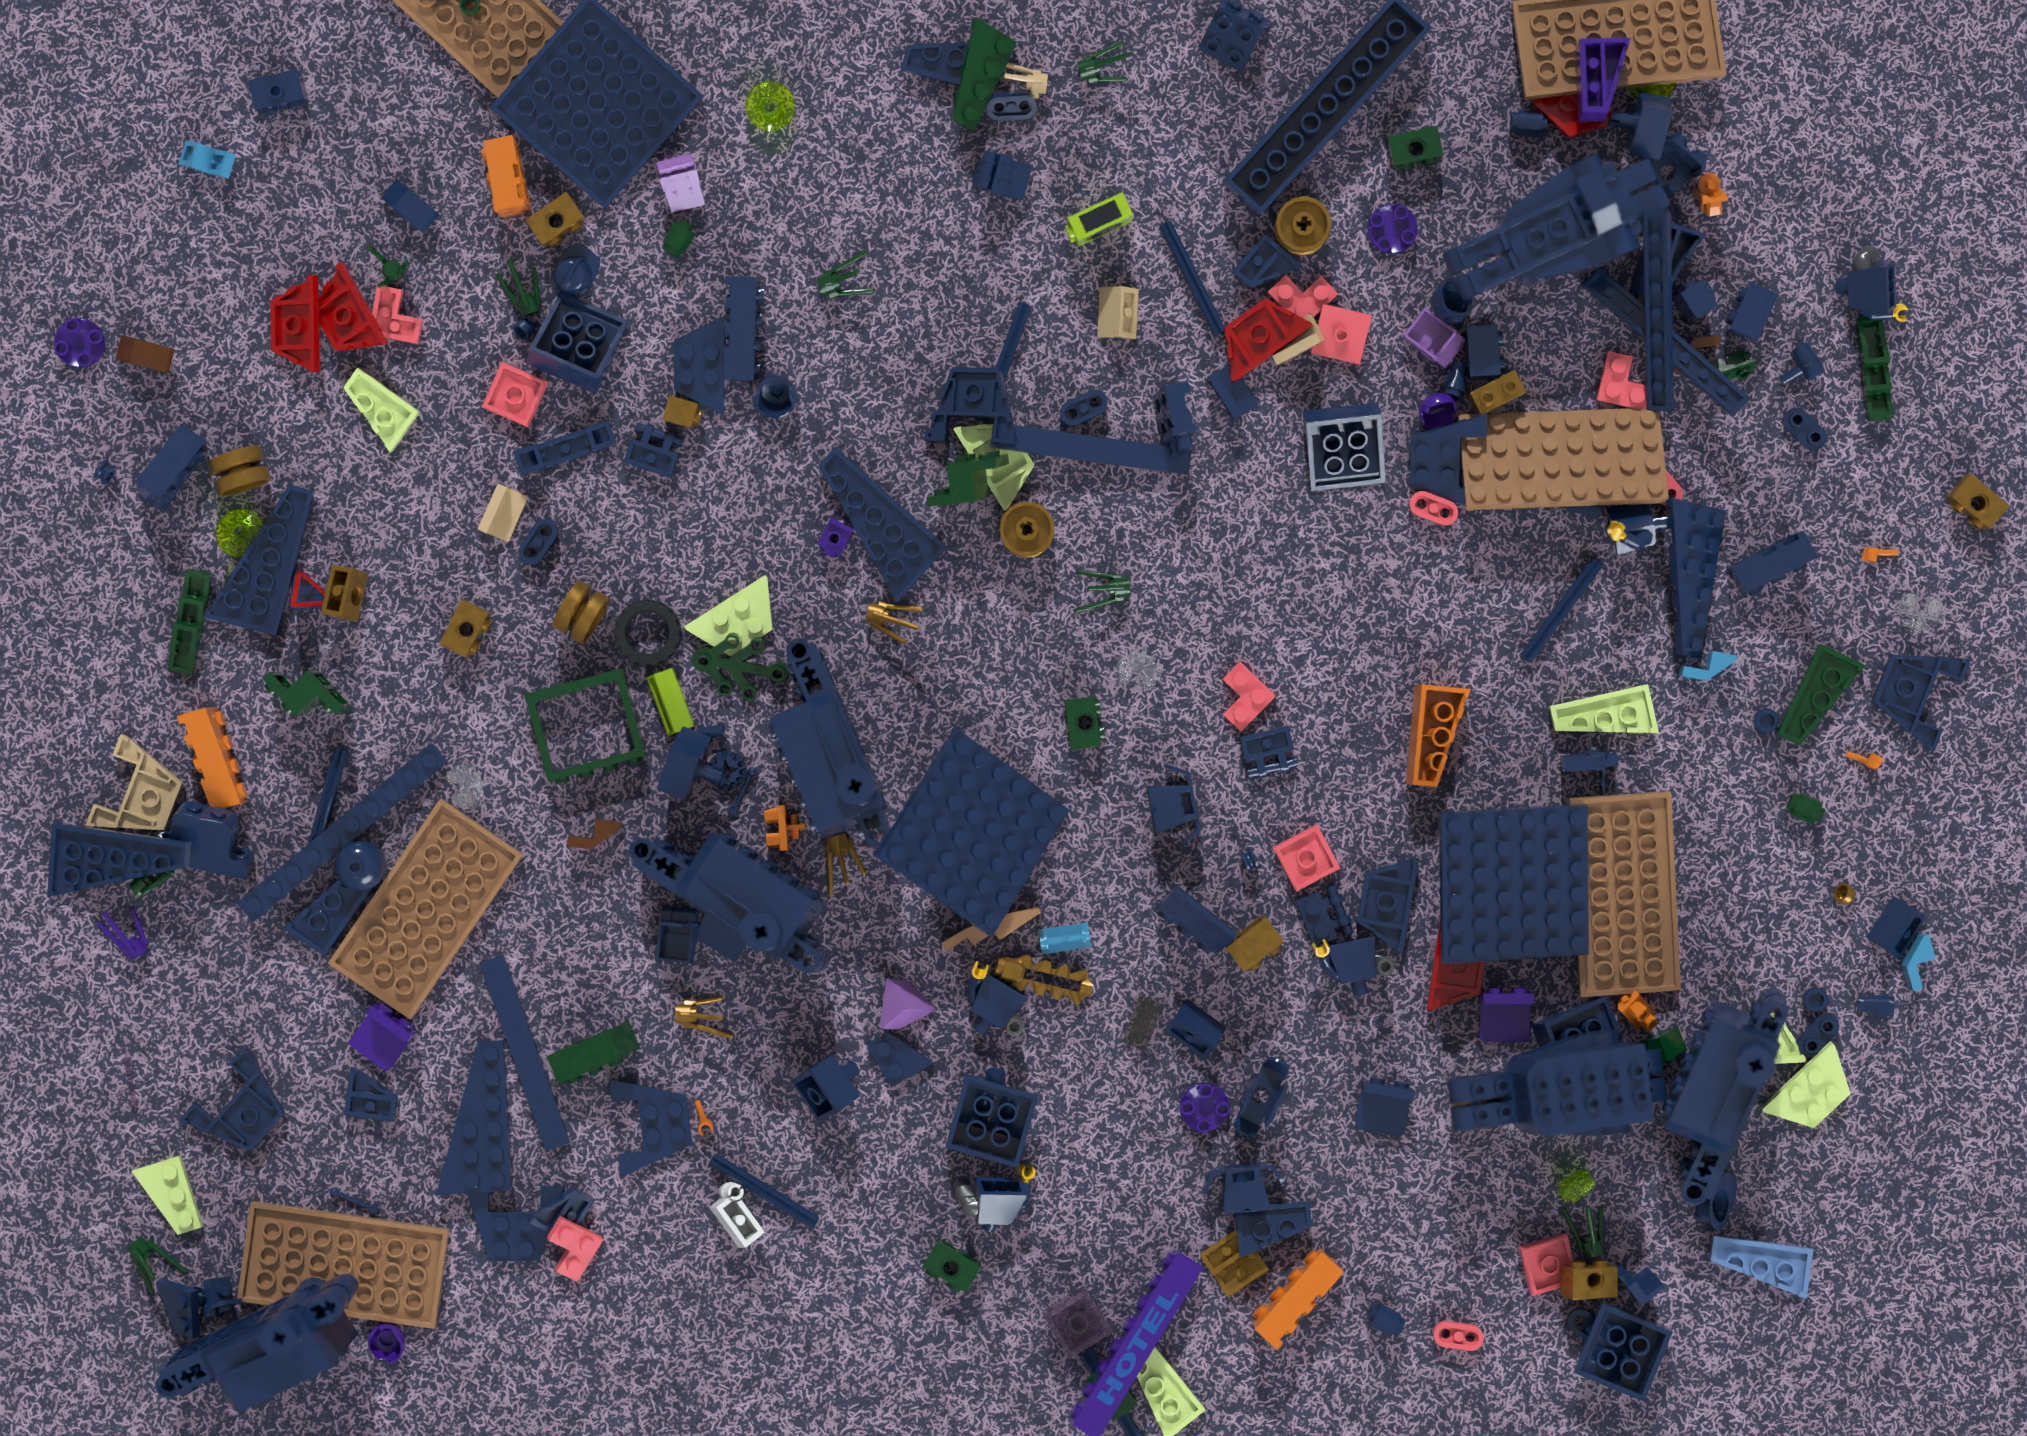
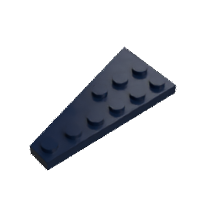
M834 447L818 466L898 603L944 552L947 546Z
M288 485L266 523L262 525L253 543L249 545L231 573L227 583L216 596V600L203 616L204 618L278 636L315 491Z
M1668 497L1666 506H1670V519L1667 520V529H1671L1672 543L1669 545L1671 585H1675L1676 598H1672L1673 608L1677 610V621L1674 624L1676 654L1701 659L1726 510Z

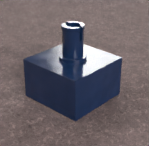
M1639 92L1633 115L1611 110L1608 126L1629 130L1627 144L1630 155L1660 160L1673 114L1669 97Z
M683 726L669 749L656 790L685 800L698 777L719 785L724 770L704 763V757L711 737Z
M833 1054L813 1064L791 1080V1083L817 1122L840 1112L860 1097V1094L850 1081L851 1078L860 1073L857 1064L849 1061L841 1067Z

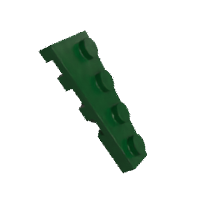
M977 17L972 18L971 35L966 45V58L961 67L960 74L962 76L960 85L956 90L950 120L970 132L975 131L1017 44L1016 41Z
M1818 644L1776 735L1801 745L1821 721L1824 714L1831 709L1838 697L1850 686L1852 680L1866 665L1829 647Z

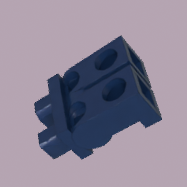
M1188 382L1165 385L1153 396L1160 430L1163 434L1161 442L1162 445L1169 444L1171 456L1186 454L1188 449L1194 447L1191 436L1197 429L1196 424H1191L1192 415L1187 409L1184 397L1190 392Z

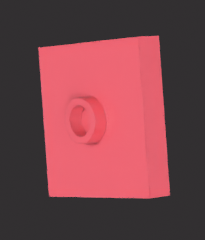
M1323 304L1318 327L1325 341L1312 347L1311 353L1360 365L1372 315Z
M501 362L482 408L529 428L549 382Z
M1317 824L1272 847L1296 892L1341 869Z
M1566 1233L1518 1247L1531 1296L1561 1288V1266L1570 1265V1262L1574 1261Z

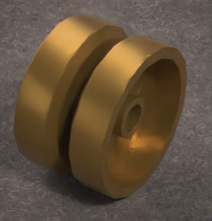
M1306 196L1293 198L1283 205L1276 217L1274 224L1275 239L1280 247L1290 254L1298 256L1310 255L1322 247L1330 234L1332 225L1330 214L1324 204L1315 198ZM1300 223L1305 224L1306 230L1301 231V227H1297V225Z
M256 445L232 450L207 462L211 475L223 476L214 484L218 496L223 497L242 493L262 486L272 480L268 467L256 466L264 459L261 446Z
M1031 501L1019 502L1011 506L1004 513L1000 523V537L1005 547L1012 554L1023 558L1036 557L1044 553L1051 545L1055 533L1054 521L1050 513L1042 505ZM1026 525L1030 526L1032 533L1025 535L1022 530L1023 527Z
M578 580L561 603L552 622V627L561 633H566L572 628L571 638L584 645L601 621L611 598L599 591L590 598L591 586Z

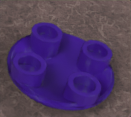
M1387 204L1381 206L1369 219L1367 227L1368 237L1373 246L1383 253H1401L1407 250L1416 239L1418 232L1416 218L1404 205Z
M68 319L59 327L55 334L54 351L65 364L71 367H89L95 364L104 352L105 338L103 332L98 325L88 319Z
M1198 1083L1185 1091L1180 1101L1179 1110L1182 1120L1189 1128L1200 1133H1208L1216 1130L1225 1122L1230 1112L1228 1098L1221 1088L1211 1083Z

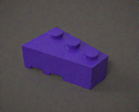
M1583 38L1579 40L1576 47L1579 122H1600L1605 120L1631 38Z

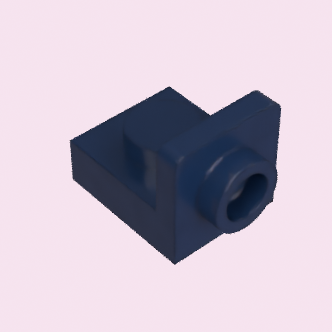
M230 1277L204 1280L208 1310L218 1309L219 1313L234 1311V1306L242 1304V1298L233 1299Z

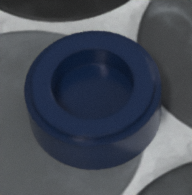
M1760 709L1753 716V726L1761 733H1771L1779 725V717L1772 709Z
M1808 988L1802 995L1803 1006L1811 1012H1821L1828 1005V995L1821 988Z

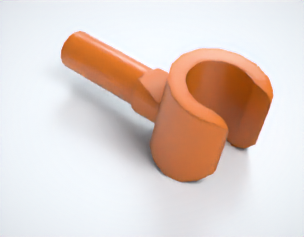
M1867 547L1863 551L1862 560L1876 563L1878 555L1898 556L1899 551L1898 549L1883 550Z
M1847 751L1845 756L1863 763L1870 769L1879 768L1883 762V758L1875 753H1871L1868 759Z
M700 1100L695 1101L694 1104L700 1120L698 1128L700 1135L704 1136V1131L702 1130L704 1125H708L713 1133V1122L707 1119L704 1114Z

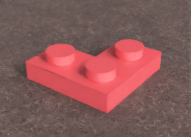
M1285 275L1267 292L1280 307L1293 312L1301 318L1310 314L1315 317L1321 311L1323 304L1328 305L1338 295L1322 276L1306 291L1302 292Z
M386 286L377 287L372 314L387 339L419 345L423 320L399 315L404 291Z
M1611 351L1607 352L1596 401L1626 408L1647 409V385L1627 381L1633 359L1632 356Z
M1240 661L1222 679L1240 696L1223 715L1242 732L1276 695Z
M559 1216L547 1236L549 1241L566 1249L555 1270L578 1282L604 1240L602 1236Z

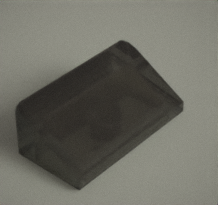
M1139 995L1122 1042L1146 1051L1163 1008V1003Z

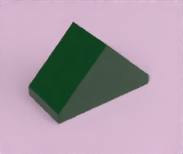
M1678 1026L1635 1042L1645 1044V1050L1661 1049L1662 1063L1670 1061L1687 1050Z

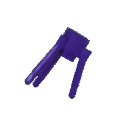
M135 908L131 909L139 939L136 935L127 939L106 911H103V917L122 942L102 923H98L97 926L121 949L126 957L133 961L148 951L145 945L149 941L144 934Z

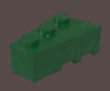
M629 1020L616 1027L606 1029L599 1034L557 1050L548 1055L547 1058L558 1084L566 1080L569 1084L583 1079L581 1074L588 1072L591 1076L603 1071V1065L609 1063L610 1067L624 1062L623 1057L639 1049L640 1045Z

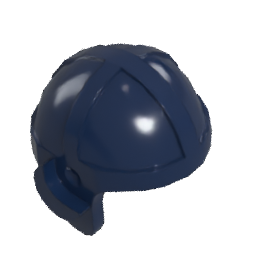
M1458 277L1447 278L1446 282L1435 288L1431 298L1433 312L1438 318L1447 323L1462 322V320L1470 315L1473 308L1472 299L1463 301L1453 281Z
M771 374L763 378L757 386L756 395L753 396L754 408H757L760 413L775 419L786 416L799 403V396H797V391H795L792 382L788 378L777 374Z

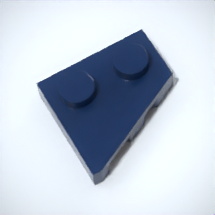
M1264 234L1232 271V274L1252 289L1299 269L1301 264Z
M889 1031L866 1044L891 1087L933 1064L930 1058L924 1056Z
M350 1067L344 1115L394 1122L398 1095L358 1068Z
M572 1186L531 1214L527 1220L530 1224L550 1233L559 1216L580 1225L595 1199L593 1196Z
M164 1278L156 1281L157 1289L174 1333L190 1339L200 1336L198 1290Z

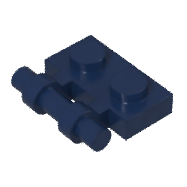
M637 422L634 432L643 434L641 441L631 438L623 462L672 479L679 454L673 453L670 450L672 445L682 448L685 438L677 436L676 432L670 430L665 432L656 429L655 425L649 423L644 425ZM655 438L663 441V447L659 448L650 445V439Z
M1289 725L1239 737L1245 761L1255 759L1256 767L1247 769L1249 778L1257 776L1264 778L1270 773L1281 771V773L1289 772L1290 768L1298 767L1296 757L1286 759L1285 752L1294 750ZM1277 754V762L1264 764L1263 757Z
M1335 885L1326 888L1329 898L1322 900L1319 891L1295 900L1310 939L1315 946L1323 944L1322 939H1325L1326 942L1336 939L1337 935L1334 928L1341 926L1344 935L1353 932L1350 924L1352 919L1350 914L1347 915L1342 903L1344 899L1342 894L1338 893ZM1333 905L1337 919L1331 921L1326 907Z

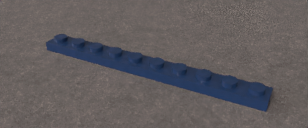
M431 742L238 901L237 905L254 922L448 762L447 759Z

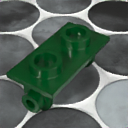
M1740 351L1726 356L1728 362L1726 366L1722 358L1710 362L1728 379L1732 380L1748 377L1754 372L1756 360L1755 358L1752 359L1749 351Z

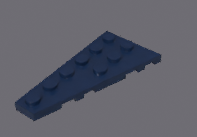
M58 822L52 823L47 897L189 867L191 842Z
M504 1040L479 1041L477 1043L436 1195L512 1190Z

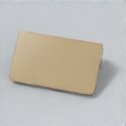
M1124 286L1100 288L1097 332L1099 338L1136 339L1139 289Z
M1307 315L1303 319L1311 322L1314 327L1272 356L1277 365L1283 364L1325 341L1313 315Z
M497 484L478 530L509 542L528 497Z

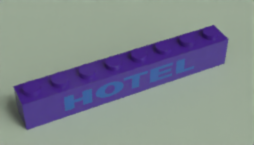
M1174 1250L1165 1256L1161 1264L1164 1266L1159 1275L1155 1274L1148 1285L1150 1290L1146 1296L1142 1295L1135 1305L1137 1311L1132 1318L1128 1317L1123 1324L1122 1330L1124 1332L1120 1339L1116 1338L1112 1342L1108 1350L1111 1353L1107 1360H1102L1095 1371L1097 1376L1092 1383L1088 1382L1082 1392L1084 1397L1080 1404L1076 1403L1072 1407L1068 1415L1070 1417L1069 1423L1085 1434L1101 1436L1204 1268L1179 1251Z

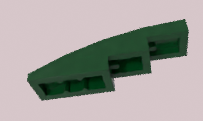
M1857 317V342L1867 421L1893 419L1894 410L1890 393L1892 383L1888 367L1890 357L1883 320Z
M190 568L185 571L183 594L179 597L177 620L173 623L167 669L169 671L193 675L205 622L203 616L208 608L213 573Z

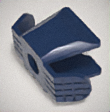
M1164 764L1165 768L1185 774L1187 785L1147 787L1154 826L1157 832H1162L1194 819L1196 829L1180 843L1181 847H1183L1201 832L1189 771Z
M1268 1057L1259 1072L1255 1073L1245 1085L1240 1097V1110L1234 1122V1128L1242 1136L1248 1138L1255 1137L1263 1118L1264 1127L1266 1128L1273 1121L1288 1089L1287 1085L1280 1086L1290 1069L1289 1065L1283 1060ZM1257 1088H1265L1268 1091L1269 1098L1265 1103H1257L1253 1099V1093Z
M1271 1161L1230 1164L1211 1167L1201 1192H1207L1215 1174L1224 1173L1222 1196L1224 1212L1226 1214L1240 1213L1246 1208H1249L1251 1211H1259L1270 1208L1260 1169L1271 1168L1283 1185L1286 1182Z

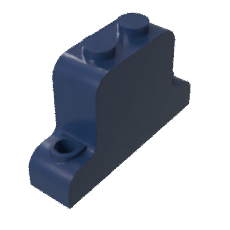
M186 801L181 804L172 817L171 832L162 831L157 836L191 842L190 868L247 880L254 868L255 857L253 853L248 849L239 847L236 843L239 822L237 815L222 807H212L196 801Z

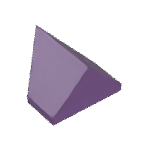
M887 978L879 1028L901 1029L937 1009L909 981Z

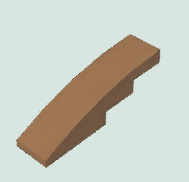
M1034 907L1007 912L995 932L998 939L1001 940L1040 914V908ZM971 925L943 940L941 944L948 951L966 938L974 946L988 935Z

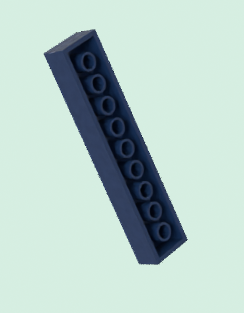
M1388 0L1224 179L1222 185L1260 218L1428 35L1432 27L1402 0Z

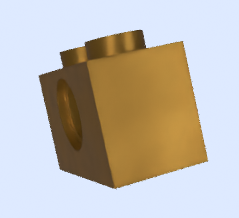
M565 192L525 221L545 248L548 246L553 248L563 241L562 236L570 231L573 234L584 226L583 222L586 218L571 196ZM556 216L563 217V224L559 228H553L551 225L552 219Z
M1513 370L1469 393L1467 397L1475 413L1481 414L1488 413L1526 393V390L1517 372Z
M1971 473L1964 475L1946 496V499L1950 501V508L1959 514L1963 512L1970 518L1968 522L1978 530L1981 528L1983 530L1991 529L2010 506ZM1973 497L1978 498L1980 501V508L1978 510H1974L1971 506Z
M332 565L321 614L337 619L358 622L368 573L354 568Z
M461 599L439 644L465 658H470L471 654L475 656L481 646V642L478 640L482 632L487 633L493 620L489 619L492 613ZM466 623H470L474 629L473 634L469 637L464 636L462 633V627Z
M1595 1259L1593 1264H1586L1584 1261H1571L1570 1265L1561 1266V1296L1571 1300L1618 1297V1267L1608 1264V1260ZM1591 1274V1280L1589 1283H1587V1279Z

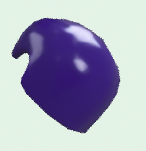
M1435 393L1427 396L1419 406V418L1426 430L1440 426L1444 427L1454 422V411L1457 412V407L1450 395Z
M391 1324L376 1326L370 1332L367 1339L368 1349L375 1356V1359L385 1360L388 1364L399 1360L406 1347L403 1331Z

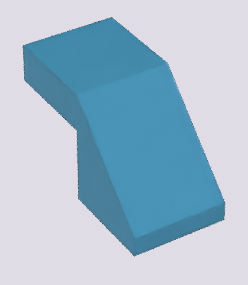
M185 141L179 165L229 179L236 155L227 151L216 150L197 142Z
M1708 651L1705 670L1680 666L1678 676L1707 681L1737 661V655Z
M1921 933L1917 935L1901 963L1907 989L1912 991L1923 989L1916 964L1936 959L1929 934Z

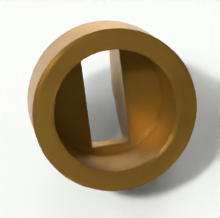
M1841 883L1834 890L1833 897L1837 902L1849 905L1854 902L1853 899L1856 897V891L1847 883Z

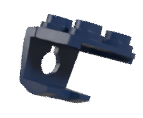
M1679 132L1666 137L1660 160L1653 159L1652 165L1659 180L1653 183L1655 185L1662 184L1666 195L1669 197L1691 176L1698 177L1706 169V160L1708 159V156L1700 149L1695 151L1687 149L1689 140ZM1674 164L1676 167L1673 178L1670 180L1663 179L1660 175L1661 168Z

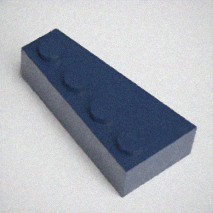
M726 276L725 285H729L730 288L729 294L725 297L728 319L725 321L724 330L725 339H727V344L724 345V380L726 382L756 383V377L761 375V362H757V352L762 351V337H758V327L763 326V312H759V302H764V287H760V282L756 277Z

